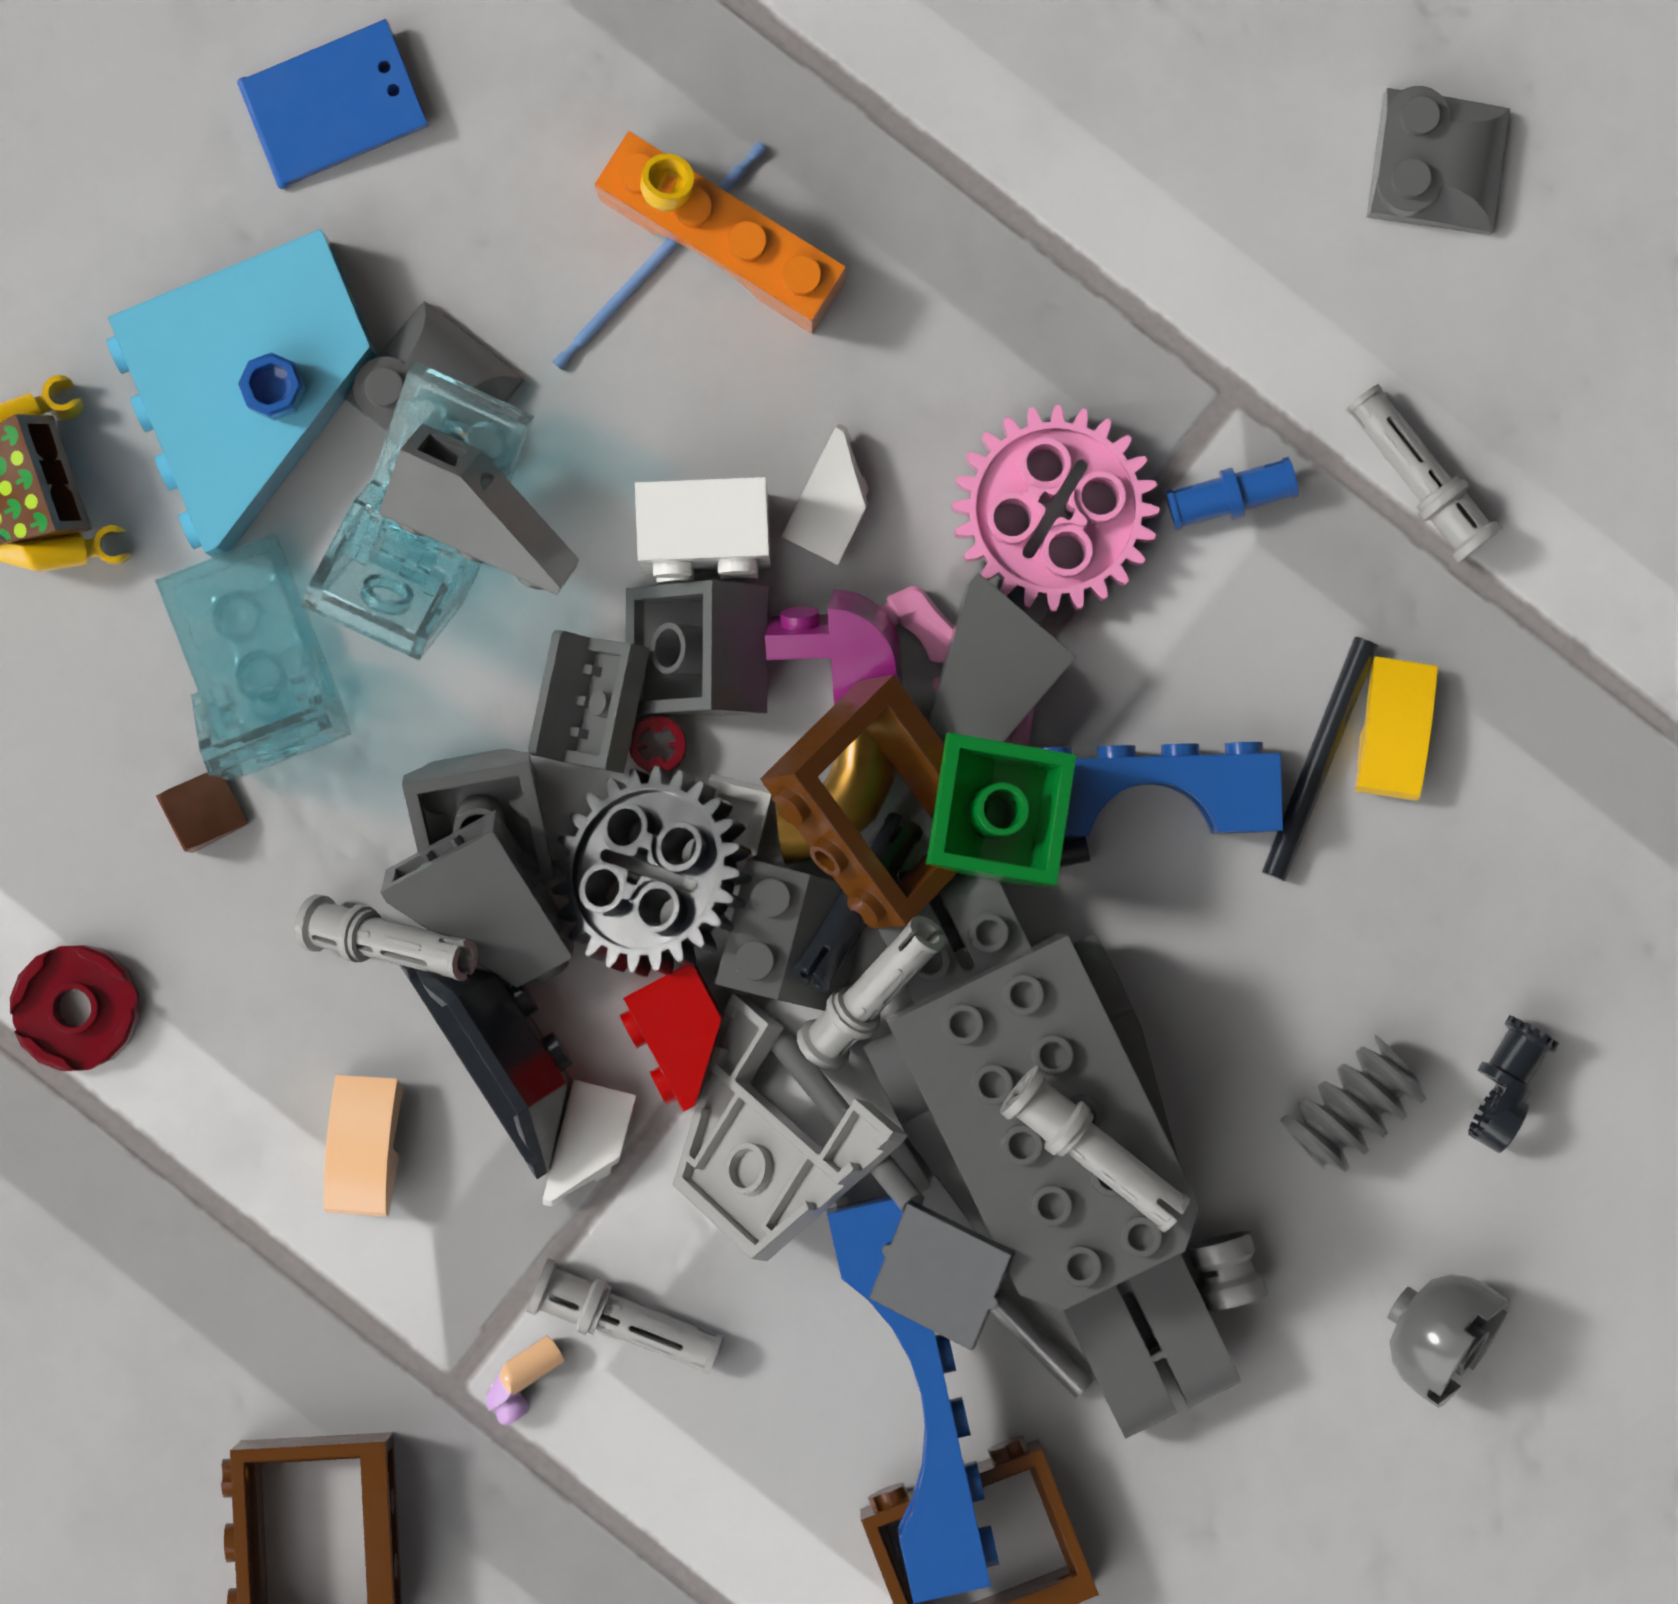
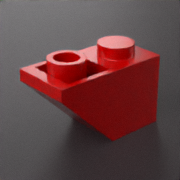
M684 965L674 970L671 975H665L624 997L623 1000L629 1010L620 1014L621 1021L636 1048L638 1049L647 1044L658 1067L649 1072L664 1102L669 1105L677 1100L683 1112L698 1103L712 1052L724 1018L697 965L693 967Z

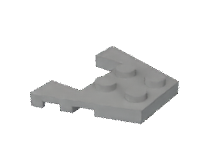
M733 993L728 1000L724 1016L731 1017L723 1047L714 1046L708 1066L714 1077L704 1108L696 1106L673 1186L751 1259L768 1261L898 1148L906 1139L907 1134L872 1103L854 1099L825 1147H820L751 1085V1080L784 1027L749 997Z

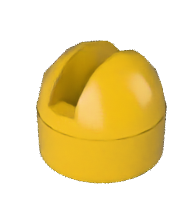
M669 153L653 156L644 165L640 182L641 192L646 203L655 209L662 210V212L678 210L687 202L691 195L694 173L689 163L680 156ZM667 175L677 179L669 194L660 192Z

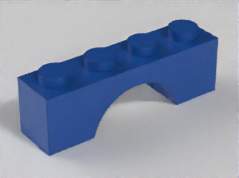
M1263 742L1225 743V755H1200V746L1197 743L1161 745V756L1136 757L1135 745L1098 746V758H1079L1075 761L1064 838L1090 836L1096 818L1107 802L1119 792L1141 785L1162 786L1185 796L1201 812L1211 834L1277 832L1283 830L1280 753H1264ZM1072 747L1040 748L1072 754Z

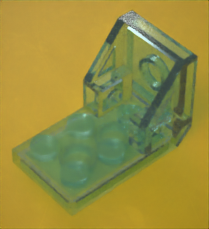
M416 362L407 372L373 478L353 500L307 587L302 607L420 661L463 605L482 563L470 561L461 556L456 549L428 536L411 534L403 530L397 522L379 515L399 451L423 423L482 450L511 482L534 416Z
M275 534L155 580L198 690L197 693L191 694L199 751L210 776L234 781L351 735L343 703L279 539Z

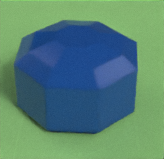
M272 352L249 360L238 382L246 406L251 411L271 420L297 412L307 390L299 367L293 361Z

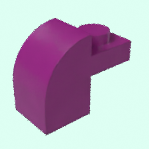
M833 590L828 606V614H819L818 609L813 607H792L781 611L780 616L771 617L765 634L767 660L831 658L834 705L859 680L894 674L900 684L903 685L901 649L897 630L887 613L869 598L851 591Z

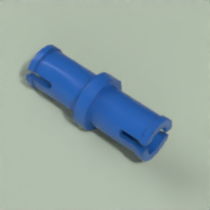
M1289 456L1282 458L1280 461L1234 473L1232 467L1219 471V478L1176 490L1170 489L1165 491L1175 530L1228 514L1234 520L1245 517L1246 509L1289 497H1299L1298 483Z

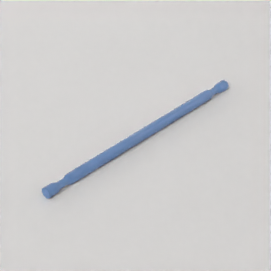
M758 141L749 151L748 156L740 164L736 165L717 186L729 192L745 175L746 169L754 161L759 160L767 151V148ZM667 238L576 335L573 343L552 362L562 370L570 362L571 356L599 331L672 253L679 243Z

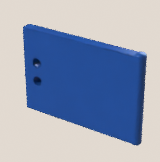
M386 19L251 76L241 77L237 80L238 87L279 189H286L290 184L429 127L390 24ZM385 63H389L390 65H385L381 72L382 65Z

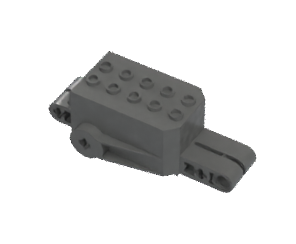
M960 873L954 876L938 894L963 947L953 951L929 902L917 916H924L940 927L941 930L929 942L931 943L938 935H944L946 939L945 946L905 986L913 1003L884 1016L892 1032L863 1047L904 1132L907 1134L909 1142H911L977 1233L1015 1251L1006 1273L1014 1282L1019 1295L1063 1310L1125 1439L1178 1414L1154 1364L1158 1360L1164 1358L1189 1408L1241 1383L1236 1367L1181 1256V1253L1186 1250L1200 1205L1179 1164L1141 1024L1123 984L1098 937L1092 934L1072 944L1068 935L1055 933L1030 945L1000 882ZM906 926L877 928L886 948L889 947ZM1038 1065L1046 1072L1045 1080L1073 1103L1079 1101L1086 1103L1091 1109L1090 1112L1094 1114L1093 1124L1111 1136L1118 1144L1178 1191L1190 1197L1189 1205L1182 1215L1160 1198L1157 1200L1158 1205L1178 1220L1169 1230L1162 1232L1158 1229L1155 1223L1092 1172L1084 1168L1068 1153L1061 1157L1057 1154H1050L1045 1150V1140L1016 1117L1006 1119L1000 1114V1109L1007 1096L1030 1069ZM1132 1292L1156 1343L1148 1347L1145 1346L1122 1296Z

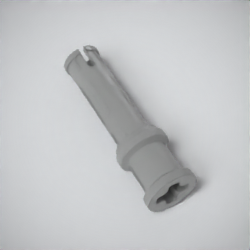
M1379 384L1373 386L1348 406L1346 411L1349 415L1351 414L1381 451L1384 458L1393 466L1421 502L1417 506L1420 511L1418 515L1423 521L1431 520L1452 546L1454 552L1451 557L1457 564L1503 529L1498 521L1490 522L1467 493L1469 484L1464 478L1460 479L1458 476L1451 478L1421 441L1418 434L1410 427L1383 393Z
M314 894L304 901L296 915L294 926L295 938L299 946L308 951L320 952L325 948L338 951L344 959L355 963L367 961L370 958H378L414 969L438 973L458 981L468 979L467 974L472 975L477 965L478 948L471 939L443 935L435 931L382 919L380 914L370 906L355 905L352 908L336 905L335 901L329 896Z
M924 916L913 917L899 936L868 967L853 986L836 989L827 999L826 1010L820 1017L806 1021L797 1032V1043L805 1058L825 1071L841 1069L848 1061L850 1049L859 1039L870 1038L879 1027L880 1013L916 976L921 968L936 953L943 949L946 940L944 935H938L931 943L929 942L941 930L940 927Z
M1038 1065L1030 1069L1007 1096L1000 1109V1114L1006 1119L1016 1117L1045 1140V1150L1050 1154H1057L1061 1157L1068 1153L1084 1168L1092 1172L1155 1223L1158 1229L1162 1232L1169 1230L1178 1220L1158 1205L1157 1200L1159 1198L1164 1200L1182 1215L1189 1205L1190 1197L1178 1191L1118 1144L1111 1136L1093 1124L1094 1114L1090 1112L1091 1109L1083 1101L1073 1103L1045 1080L1046 1072Z
M547 1258L526 1312L536 1315L541 1310L576 1324L577 1332L584 1335L587 1332L593 1334L595 1329L639 1345L649 1351L702 1370L705 1374H709L720 1348L723 1335L711 1333L663 1312L610 1293L612 1286L607 1285L606 1280L597 1278L594 1282L588 1281L558 1269L557 1261Z

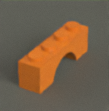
M628 131L594 184L599 200L648 232L678 242L712 262L741 283L760 302L813 334L846 282V266L694 171L691 195L687 202L678 210L662 212V210L648 205L640 188L642 171L650 158L658 154H664V152ZM667 175L660 192L669 194L677 179Z

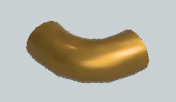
M866 729L833 761L831 770L823 785L859 833L876 820L894 783L895 768ZM776 803L778 833L784 863L792 864L812 859L810 855L811 847L797 828L778 814L781 809Z

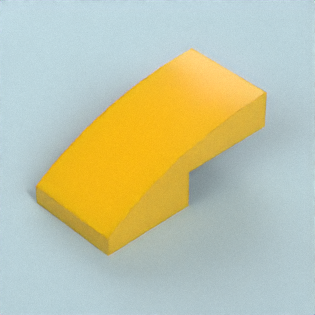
M1375 656L1370 666L1365 725L1359 739L1355 792L1413 801L1419 800L1431 735L1438 666Z

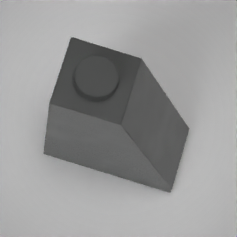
M977 573L965 587L927 721L944 745L946 733L949 732L1004 742L1076 656L980 573Z
M497 810L385 871L380 893L387 904L427 930L443 935L471 939L478 948L477 962L516 988L533 979L541 983L554 978L568 966L569 960L573 958L574 941L569 938L572 930L567 921L558 918L559 908Z

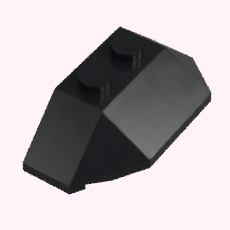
M399 965L517 1147L535 1178L539 1179L548 1173L551 1168L572 1079L565 1069L574 1063L557 1035L551 1032L544 1037L531 1017L539 1008L526 986L522 985L516 988L492 971L475 968L472 975L467 974L468 979L465 981H458L438 973Z

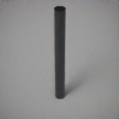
M1354 637L1283 816V830L1277 831L1262 869L1263 874L1286 881L1378 645L1369 640Z

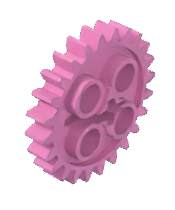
M1055 405L1050 422L1042 423L1034 407L1029 408L1026 417V427L1022 429L1009 416L1004 418L1002 424L1006 438L1001 441L993 434L985 432L981 440L989 453L987 457L968 452L965 458L966 463L977 473L976 477L957 476L955 486L970 494L969 499L953 502L951 506V512L969 517V522L959 526L954 531L955 538H973L975 545L963 556L965 563L983 558L987 565L981 575L988 581L997 575L1003 579L1000 592L1006 597L1015 588L1022 590V603L1025 610H1028L1034 603L1037 595L1045 596L1049 614H1055L1061 596H1068L1075 611H1080L1084 605V591L1088 589L1100 602L1105 601L1108 598V593L1104 580L1109 578L1114 583L1124 587L1129 582V578L1121 564L1126 562L1141 567L1146 559L1133 545L1135 542L1152 543L1156 536L1150 529L1141 525V520L1150 519L1159 514V507L1142 503V496L1149 494L1156 488V481L1137 480L1135 475L1148 461L1146 456L1127 460L1123 454L1132 440L1130 435L1124 436L1112 443L1107 439L1112 421L1109 419L1104 420L1093 431L1087 428L1088 414L1087 409L1084 408L1077 414L1073 424L1065 422L1061 405ZM1037 451L1053 453L1061 464V474L1052 481L1043 482L1037 480L1030 474L1027 468V458ZM1078 461H1084L1087 464V470L1064 508L1065 513L1071 519L1067 520L1063 517L1056 519L1034 557L1025 558L1023 549L1045 514L1046 508L1039 503L1040 499L1052 502L1074 465ZM1100 483L1112 490L1115 496L1114 510L1107 514L1097 515L1085 508L1082 502V490L1086 486ZM1013 504L1023 509L1028 517V529L1018 536H1008L1001 533L994 523V513L998 508ZM1059 537H1068L1075 540L1083 552L1081 564L1073 569L1057 567L1049 557V544Z

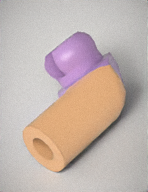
M546 1335L508 1360L486 1393L488 1411L494 1410L500 1424L508 1426L529 1412V1403L521 1395L520 1391L564 1363L560 1350L549 1336Z

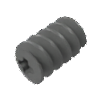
M1375 1035V1040L1381 1054L1366 1047H1360L1356 1051V1057L1362 1069L1361 1072L1347 1064H1341L1337 1068V1074L1343 1085L1342 1089L1327 1081H1322L1318 1085L1319 1093L1324 1102L1323 1106L1308 1098H1303L1299 1102L1300 1110L1305 1119L1304 1123L1288 1115L1280 1119L1283 1126L1298 1144L1323 1169L1329 1163L1346 1172L1350 1168L1343 1152L1346 1146L1365 1155L1369 1149L1362 1135L1363 1130L1368 1129L1381 1137H1385L1388 1132L1381 1117L1384 1111L1401 1120L1406 1118L1407 1114L1400 1100L1403 1094L1420 1103L1426 1100L1414 1073L1377 1035Z

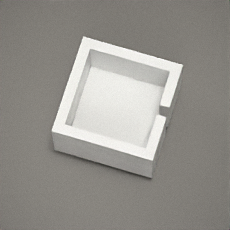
M766 477L635 482L638 562L645 574H653V577H656L657 584L695 582L694 572L705 570L718 571L720 581L758 580V570L771 569L769 501Z

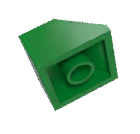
M950 732L946 733L926 864L977 878L1036 888L1057 885L1076 755Z

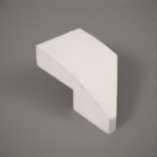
M574 1080L543 1196V1205L552 1207L563 1201V1197L593 1180L597 1182L611 1174V1166L620 1161L635 1106L636 1095Z

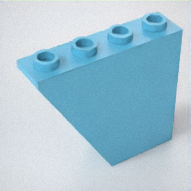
M322 229L108 316L115 336L106 339L108 349L120 373L125 374L130 371L139 393L130 397L133 410L146 433L152 430L155 431L163 453L154 456L159 473L169 491L178 488L187 509L186 512L178 515L185 536L194 550L202 547L204 553L216 560L227 556L345 402L346 399L344 397L353 387L354 379L359 369L365 363L378 356L333 246ZM271 352L293 361L299 367L307 388L297 412L276 420H271L251 411L246 406L238 385L248 361Z

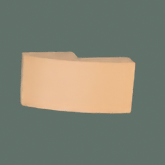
M335 1075L324 1168V1210L327 1213L389 1217L399 1155L393 1148L403 1086L398 1079Z

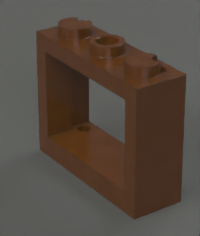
M893 674L859 680L760 778L761 782L773 796L772 801L779 805L781 810L778 814L797 828L811 847L810 855L813 861L825 873L832 875L847 895V904L850 910L858 912L862 916L863 922L871 928L907 926L910 920L916 917L958 873L926 864L927 852L896 883L818 778L866 729L933 820L944 743Z
M394 1432L241 1440L230 1450V1458L223 1459L221 1464L222 1495L224 1498H232L233 1523H226L224 1529V1554L227 1563L235 1562L236 1588H229L227 1604H268L261 1464L360 1458L367 1604H402Z
M1017 1436L988 1449L990 1458L977 1463L982 1487L984 1488L1030 1470L1067 1566L971 1604H1078L1098 1596L1099 1593L1039 1440L1037 1439L1026 1444L1023 1436ZM904 1483L894 1484L876 1491L868 1497L870 1505L860 1509L862 1525L893 1604H913L909 1581L887 1526L902 1519L912 1499L914 1488L906 1491Z

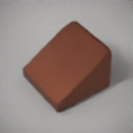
M220 767L156 795L165 816L185 852L194 853L249 824Z

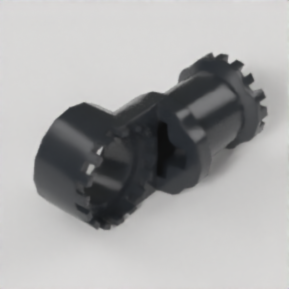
M1509 1015L1505 1022L1508 1031L1489 1062H1481L1477 1069L1478 1072L1494 1081L1496 1085L1489 1092V1097L1486 1096L1484 1098V1105L1480 1104L1478 1108L1483 1112L1480 1116L1475 1113L1473 1117L1478 1123L1471 1122L1468 1129L1469 1136L1497 1153L1503 1152L1520 1130L1529 1109L1526 1100L1532 1090L1528 1084L1546 1053L1555 1052L1560 1044L1543 1032L1539 1034L1540 1030L1537 1028L1534 1031L1531 1030L1532 1026Z

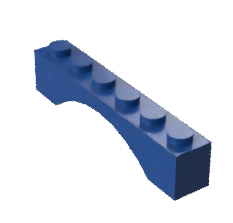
M886 1195L828 1208L827 1216L841 1279L865 1297L892 1328L911 1362L921 1393L924 1417L922 1463L912 1499L898 1525L899 1541L913 1604L991 1587L987 1567L1000 1564L991 1525L978 1528L973 1503L983 1501L985 1497L977 1461L964 1464L958 1438L971 1436L963 1398L949 1399L944 1374L956 1371L950 1340L940 1334L935 1335L934 1331L869 1299L885 1256L882 1254V1247L893 1240L903 1212L891 1197Z

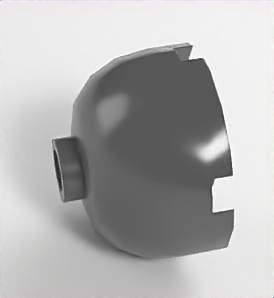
M1451 1274L1431 1279L1419 1292L1408 1286L1397 1298L1387 1317L1396 1324L1390 1339L1392 1363L1401 1379L1417 1394L1436 1407L1444 1406L1461 1387L1460 1384L1451 1379L1455 1373L1461 1376L1468 1368L1475 1369L1503 1324L1508 1313L1503 1309L1510 1304V1300L1490 1286L1474 1278Z

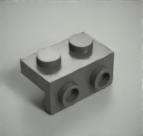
M555 630L551 636L528 746L530 755L571 765L624 774L628 751L632 743V732L641 689L645 681V670L650 648L633 643L589 638L567 631Z

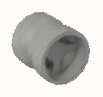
M1240 1231L1217 1236L1189 1247L1193 1266L1204 1274L1205 1285L1201 1290V1295L1208 1311L1241 1306L1267 1296L1268 1292L1263 1275L1255 1271L1251 1263V1257L1256 1250L1251 1231Z

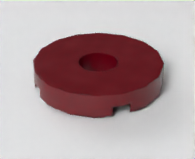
M89 945L59 946L35 956L18 975L10 996V1015L12 1014L13 1025L16 1029L14 1033L20 1046L38 1063L59 1071L92 1070L115 1059L131 1042L140 1019L139 991L130 971L111 953ZM72 989L83 992L91 1004L90 1015L80 1026L67 1024L59 1013V1003L62 996Z

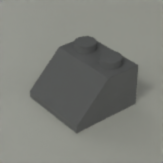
M705 580L626 588L625 642L650 648L645 670V681L641 689L636 715L731 716L766 714L768 660L766 658L765 634L768 628V586Z
M747 859L744 873L752 876V881L741 884L738 897L744 900L746 905L745 908L734 909L731 920L734 929L732 932H728L715 984L825 1011L827 999L836 989L846 987L849 984L861 935L833 979L832 986L828 992H822L813 988L816 981L814 976L808 985L799 980L794 975L793 968L803 957L843 890L836 881Z

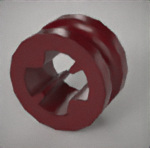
M654 716L645 718L635 726L632 732V743L629 751L636 765L644 771L651 773L654 766H659L671 772L679 767L685 758L687 744L684 733L676 723L665 717ZM667 729L675 737V742L668 744L670 748H675L674 754L666 762L658 756L648 762L640 749L647 748L645 743H640L643 735L649 730L660 735Z

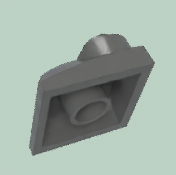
M1411 86L1403 90L1387 88L1382 100L1366 217L1491 235L1494 231L1510 108L1442 96L1434 89L1426 86Z
M423 301L378 356L365 363L359 369L355 376L353 387L344 398L402 445L407 442L423 423L473 446L523 383L524 379Z
M498 749L430 762L419 769L403 775L402 788L417 852L497 810L540 880L555 879V871L552 867L553 861L537 788V772L529 752Z

